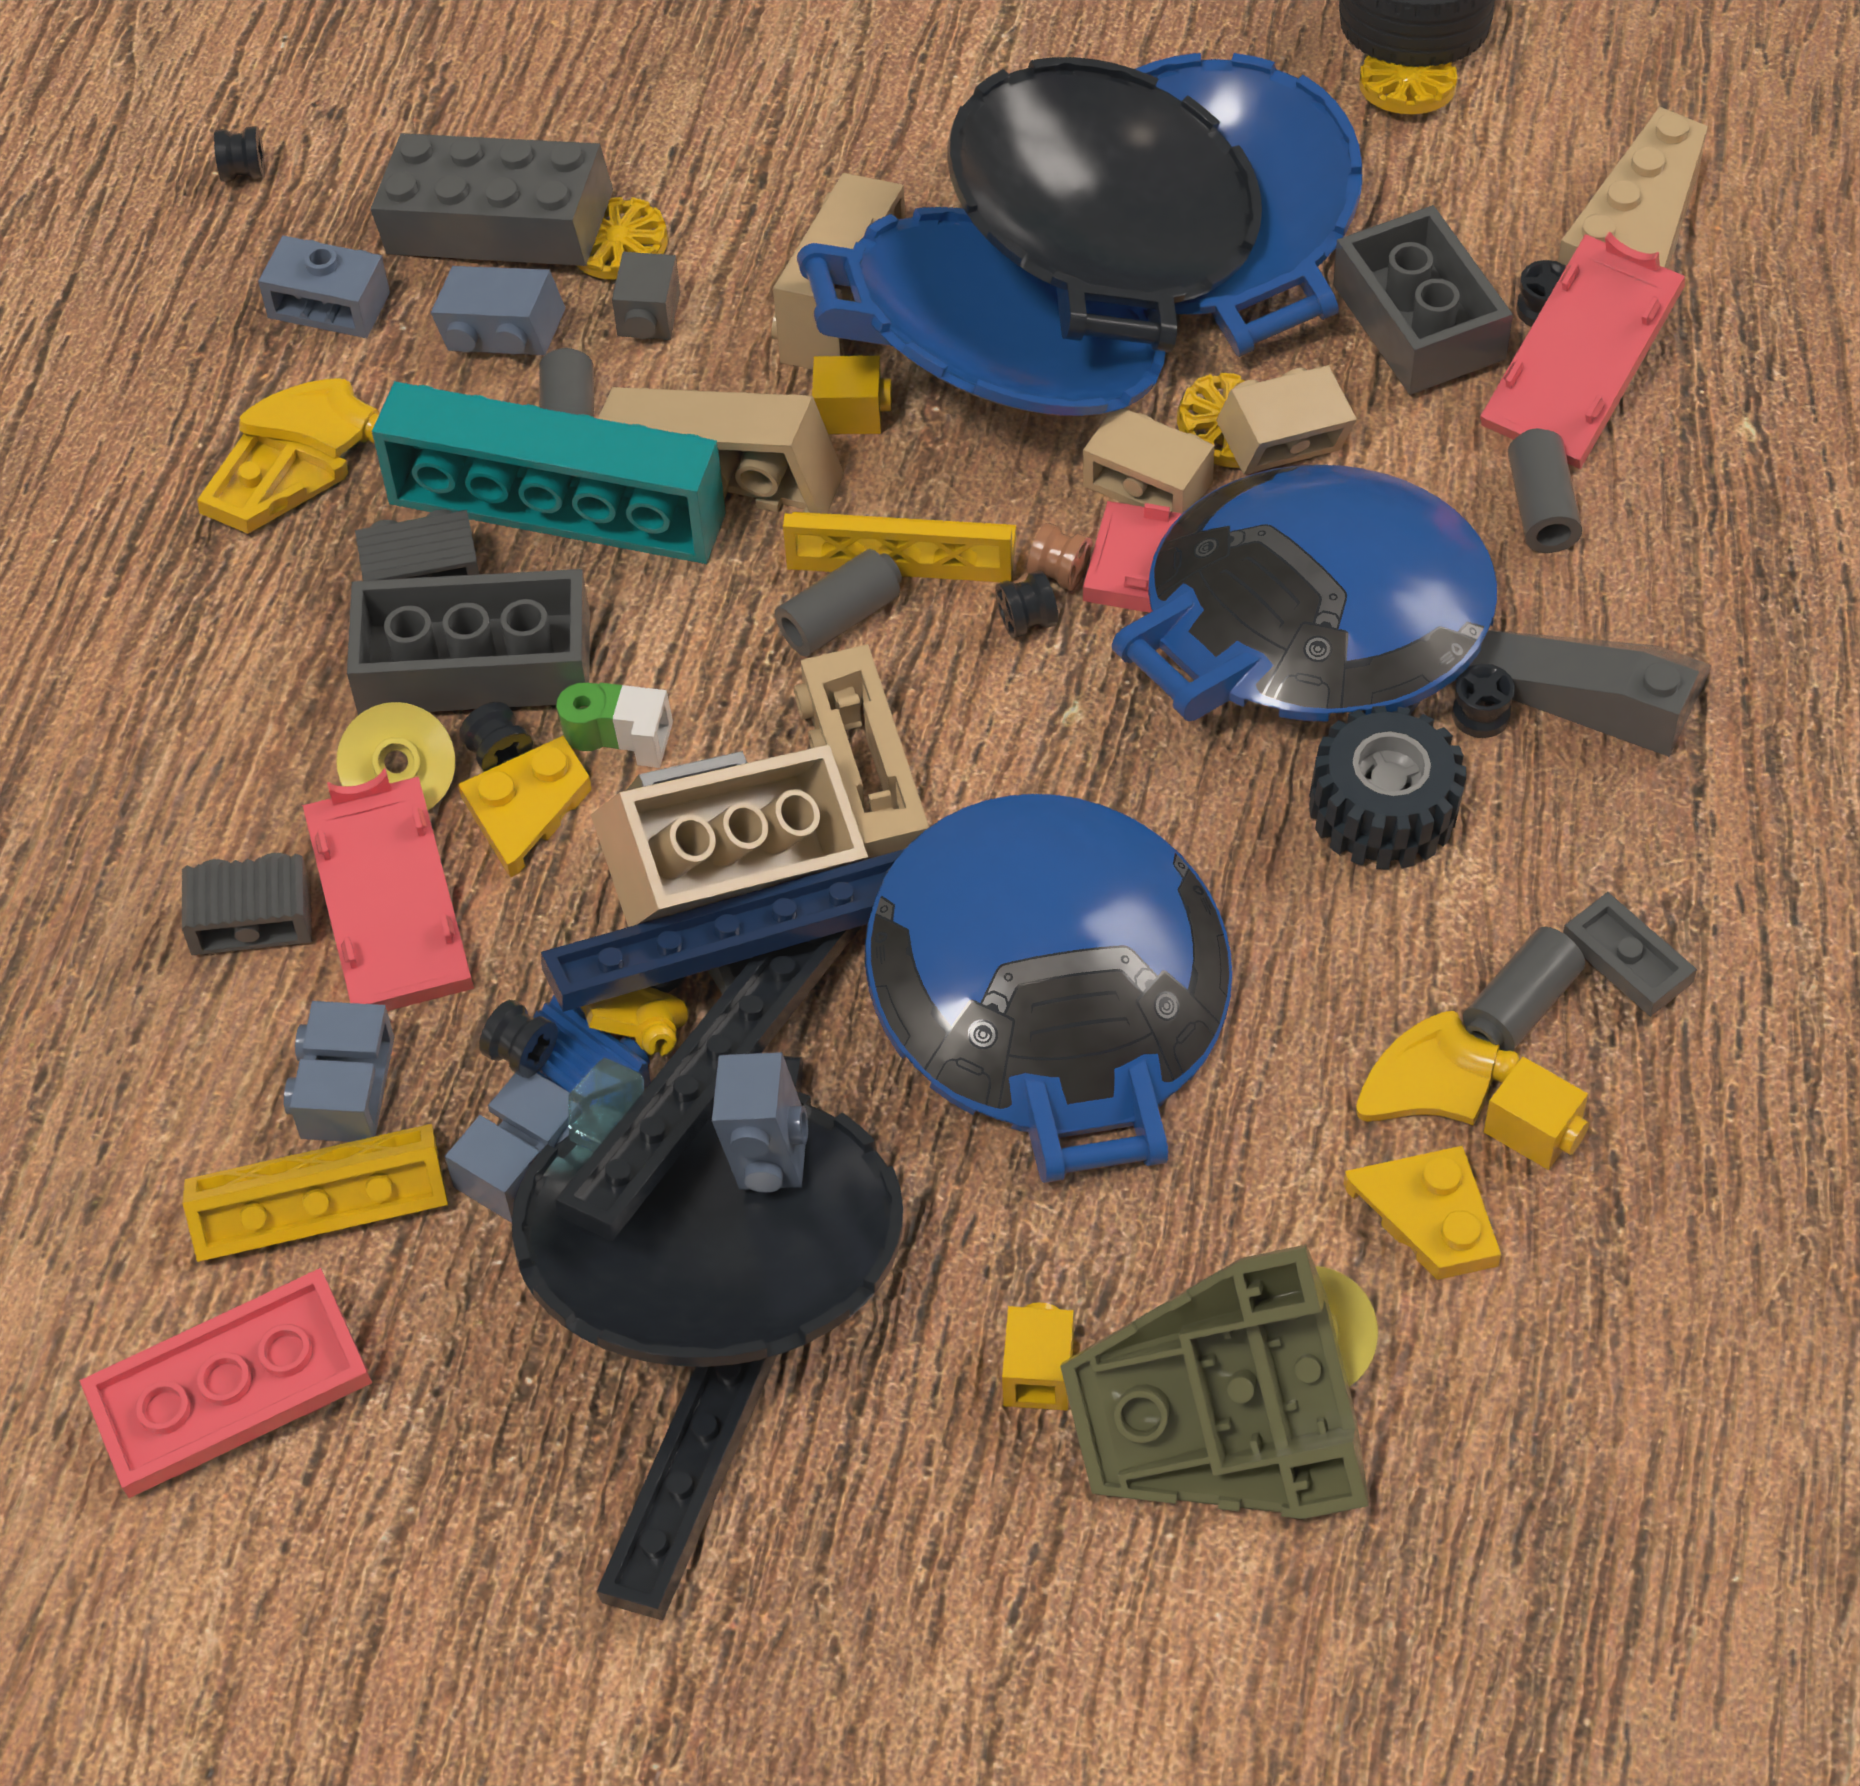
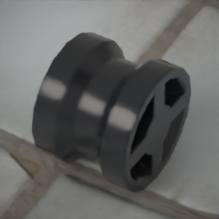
M258 126L246 127L242 133L233 134L227 129L215 130V158L221 182L233 181L237 175L244 174L249 175L252 179L265 177L264 150Z
M1541 260L1531 263L1522 271L1519 286L1521 292L1518 295L1516 312L1519 319L1526 325L1532 327L1564 272L1566 265L1557 261Z
M1038 570L1029 573L1025 581L1016 584L1008 580L996 584L995 595L1004 626L1012 638L1025 635L1029 627L1040 625L1048 628L1058 624V609L1055 596L1043 571Z
M1482 663L1469 666L1459 675L1456 681V698L1453 702L1452 718L1455 725L1463 733L1475 738H1489L1497 736L1506 729L1510 722L1511 703L1513 702L1515 688L1511 676L1498 666ZM1487 702L1492 704L1490 706H1484Z
M491 702L480 706L466 717L460 727L459 736L468 750L477 752L476 761L483 772L532 750L533 747L530 735L525 728L515 725L516 717L508 705L502 702Z
M509 999L501 1003L488 1018L479 1040V1050L482 1055L491 1060L499 1061L504 1059L508 1061L512 1072L521 1077L529 1078L535 1075L549 1059L558 1037V1027L553 1021L545 1017L538 1016L533 1018L529 1016L524 1005Z

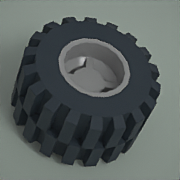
M1372 706L1371 714L1365 715L1360 709L1349 713L1347 724L1338 720L1330 727L1329 736H1323L1318 747L1309 794L1311 819H1317L1315 830L1321 839L1331 837L1330 848L1340 855L1347 850L1352 853L1351 862L1362 866L1365 859L1376 860V869L1389 870L1390 862L1393 860H1399L1401 868L1414 866L1417 853L1425 861L1436 854L1438 844L1443 847L1451 837L1452 828H1455L1466 781V766L1462 765L1464 755L1459 745H1451L1453 735L1445 727L1436 730L1433 728L1434 719L1425 714H1422L1420 718L1410 716L1411 709L1398 706L1397 712H1387L1385 706Z

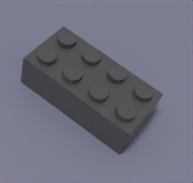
M401 133L370 210L386 254L586 266L612 195L613 187L600 143Z
M582 569L352 582L347 676L358 715L376 705L391 702L412 704L428 712L477 709L491 702H502L509 707L557 705L559 695L568 686L576 683H589L590 610Z

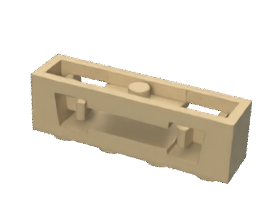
M866 644L800 660L803 684L794 686V695L799 715L802 720L812 719L814 730L808 731L810 748L828 744L831 747L868 858L865 860L906 849L913 840L929 828L869 645ZM862 705L864 707L867 743L883 788L881 792L868 794L870 812L865 813L862 780L845 731L862 727L860 706Z

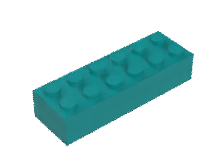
M394 381L372 429L390 505L427 512L440 509L452 512L467 510L469 520L707 564L726 514L717 440L703 438L695 434H680L648 428L640 424H625L598 419L585 414L576 415L543 409L530 404L521 405L489 399L481 395H467L439 390L427 385L417 386Z

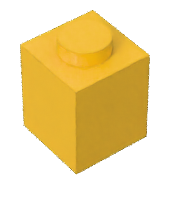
M814 356L812 396L828 434H881V412L892 411L891 378H881L880 356Z
M1522 1056L1489 1100L1484 1133L1549 1170L1562 1151L1571 1155L1582 1142L1590 1124L1587 1120L1583 1119L1588 1093Z
M1041 1302L1031 1303L1025 1307L1008 1306L1002 1372L1003 1406L1069 1410V1399L1060 1366L1064 1361L1073 1356L1074 1310H1062L1055 1305Z

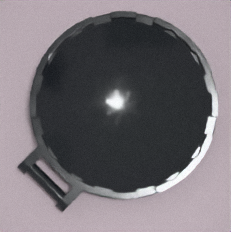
M1051 57L1030 60L1026 69L1017 70L1012 73L1002 69L977 85L973 95L958 109L950 130L947 145V162L950 178L963 209L983 236L1016 265L1035 277L1057 287L1061 335L1063 339L1081 341L1083 336L1151 344L1153 350L1172 352L1177 338L1174 303L1199 297L1219 287L1230 279L1248 258L1256 242L1261 225L1262 203L1258 181L1252 165L1241 146L1232 147L1217 130L1220 121L1190 96L1187 95L1181 101L1168 92L1157 88L1158 78L1136 69L1112 62L1078 57ZM1085 300L1147 308L1148 321L1088 314L1086 312Z
M784 1056L801 1106H805L808 1118V1138L805 1145L802 1187L779 1188L773 1192L739 1189L712 1123L711 1116L614 1240L611 1242L557 1217L555 1199L635 1102L621 1105L617 1099H613L573 1121L574 1131L555 1147L547 1144L528 1168L520 1183L512 1214V1240L516 1262L525 1284L549 1315L574 1334L605 1350L637 1360L674 1366L708 1367L760 1360L785 1353L830 1332L855 1314L880 1288L892 1268L902 1237L903 1203L896 1173L892 1166H887L875 1150V1140L859 1124L844 1113L834 1117L823 1110L811 1106V1096L801 1093L803 1077L802 1057ZM746 1251L761 1254L751 1258L744 1257Z

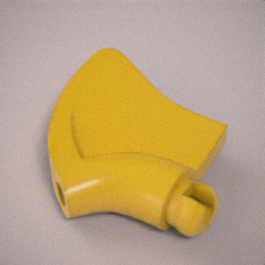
M322 379L296 385L262 399L242 413L239 418V430L249 435L305 444L335 459L358 441L365 443L370 440L375 444L372 429L379 416V410L355 397L353 386L346 379Z
M651 987L580 1007L586 1016L589 1028L635 1037L641 1049L645 1050L649 1055L660 1052L661 1057L673 1051L677 1040L676 1029L684 1026L688 1019L687 1007L681 999Z
M1446 1011L1436 1014L1405 1031L1380 1056L1370 1071L1356 1104L1357 1116L1362 1121L1371 1122L1413 1115H1438L1474 1126L1492 1081L1496 1080L1503 1083L1520 1060V1057L1515 1051L1500 1050V1045L1492 1044L1468 1033L1457 1012Z

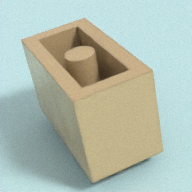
M1327 365L1310 370L1296 368L1278 378L1262 382L1247 380L1238 384L1229 392L1216 421L1243 475L1339 451L1357 418L1331 368Z
M1124 408L1112 411L1083 449V487L1125 504L1144 507L1145 503L1170 507L1171 512L1183 513L1204 496L1213 482L1215 445L1202 440L1197 435L1184 433L1154 421L1145 414L1134 413Z

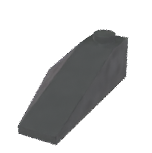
M1488 630L1481 642L1480 653L1469 665L1493 664L1504 669L1511 676L1515 684L1514 701L1668 757L1672 753L1711 670V665L1657 645Z

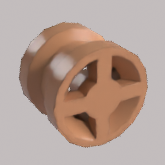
M1045 523L1037 533L1032 544L1027 562V573L1041 570L1046 577L1057 580L1059 587L1069 591L1074 590L1083 578L1092 550L1091 538L1082 534H1076L1071 537L1063 534L1059 526Z

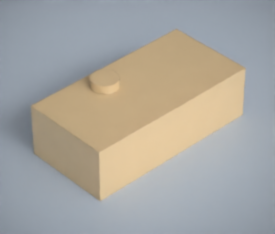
M829 744L619 792L591 814L628 927L860 862L868 858Z

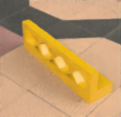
M808 512L784 514L783 535L787 570L833 572L865 550L872 549L879 554L886 553L898 566L903 577L1003 582L1008 580L1012 582L1016 547V525Z
M427 1124L188 1178L184 1182L182 1204L196 1260L200 1262L448 1205V1198L438 1159L433 1125Z

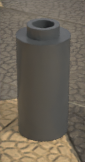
M561 348L547 353L539 364V407L594 417V364L591 358L585 353L572 348Z
M1539 428L1527 430L1510 443L1507 451L1525 541L1531 549L1537 552H1559L1574 545L1582 535V526L1563 439L1559 434L1550 430Z
M867 549L775 609L777 625L789 645L797 653L807 657L898 598L900 595L899 583L902 581L901 572L889 555L886 553L879 554L872 549Z
M1537 928L1464 1011L1463 1022L1468 1033L1492 1044L1500 1045V1050L1514 1051L1585 968V958L1579 947L1567 935L1554 928Z

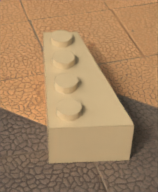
M1659 107L1562 238L1558 262L1566 266L1568 265L1585 234L1605 242V237L1608 232H1611L1621 243L1636 251L1649 254L1659 252L1660 266L1668 269L1698 177L1708 126Z
M842 173L831 193L828 192L826 194L821 210L773 287L775 314L772 321L771 335L773 339L778 340L780 363L813 369L814 356L851 355L857 340L826 336L817 329L814 319L815 299L809 280L804 278L800 272L797 255L804 246L811 243L853 249L855 243L864 237L867 227L878 219L889 214L894 215L898 219H904V185ZM833 284L838 299L855 302L850 286Z
M612 387L598 416V419L631 425L640 424L648 428L680 434H695L703 438L717 440L724 499L728 492L757 498L756 507L778 512L781 504L804 509L803 512L827 514L844 475L813 396Z

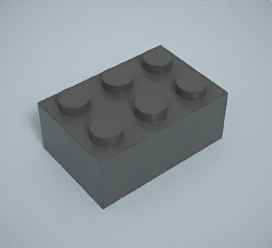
M1434 205L1337 239L1333 286L1409 395L1507 359L1513 313Z

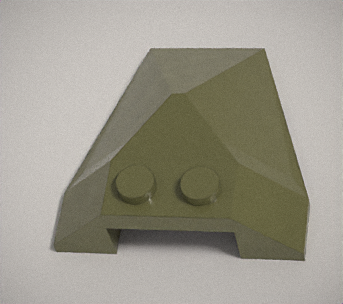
M1307 1244L1240 1258L1074 1355L1060 1366L1092 1494L1176 1504L1177 1500L1218 1505V1509L1240 1511V1508L1280 1512L1281 1517L1306 1519L1369 1506L1357 1418L1327 1295Z

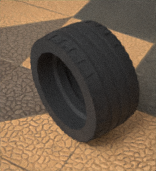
M1339 0L1340 24L1343 34H1345L1347 40H1350L1352 45H1355V48L1360 49L1361 52L1368 54L1370 57L1377 58V60L1394 63L1395 65L1414 67L1439 66L1440 64L1445 65L1449 62L1453 63L1456 60H1461L1482 46V43L1485 42L1493 19L1495 0Z

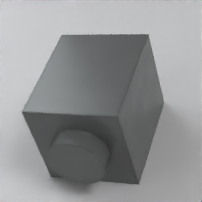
M636 252L622 253L612 297L617 336L671 340L681 293L676 255Z

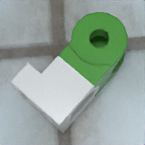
M587 682L568 686L561 692L557 699L556 708L563 736L573 749L594 751L607 747L634 751L637 765L660 768L673 724L667 690Z

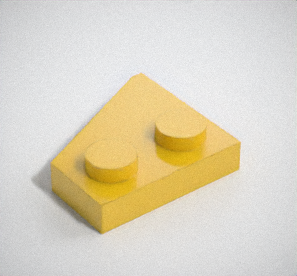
M244 433L197 499L199 513L249 534L344 480L348 474L347 460L340 457L334 459L315 448L298 442Z
M564 736L458 784L462 800L510 878L518 875L525 867L523 858L539 839L542 838L548 841L561 826L564 815L570 810L576 809L592 790L588 773Z
M1463 1145L1345 1171L1343 1184L1346 1192L1353 1199L1360 1196L1382 1217L1381 1226L1398 1243L1409 1246L1415 1253L1416 1260L1436 1280L1499 1267L1501 1252Z

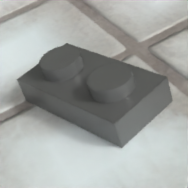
M1609 892L1605 893L1564 925L1563 933L1575 942L1583 953L1584 958L1650 1017L1694 983L1697 969Z

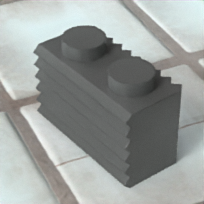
M440 509L429 513L423 518L402 522L380 520L369 528L355 530L363 581L480 575L467 510L452 512Z
M270 853L261 858L259 857L255 861L246 859L243 862L234 860L230 863L221 859H212L198 864L194 868L186 865L182 869V931L191 955L312 942V890L303 857L296 853L293 856L283 853Z

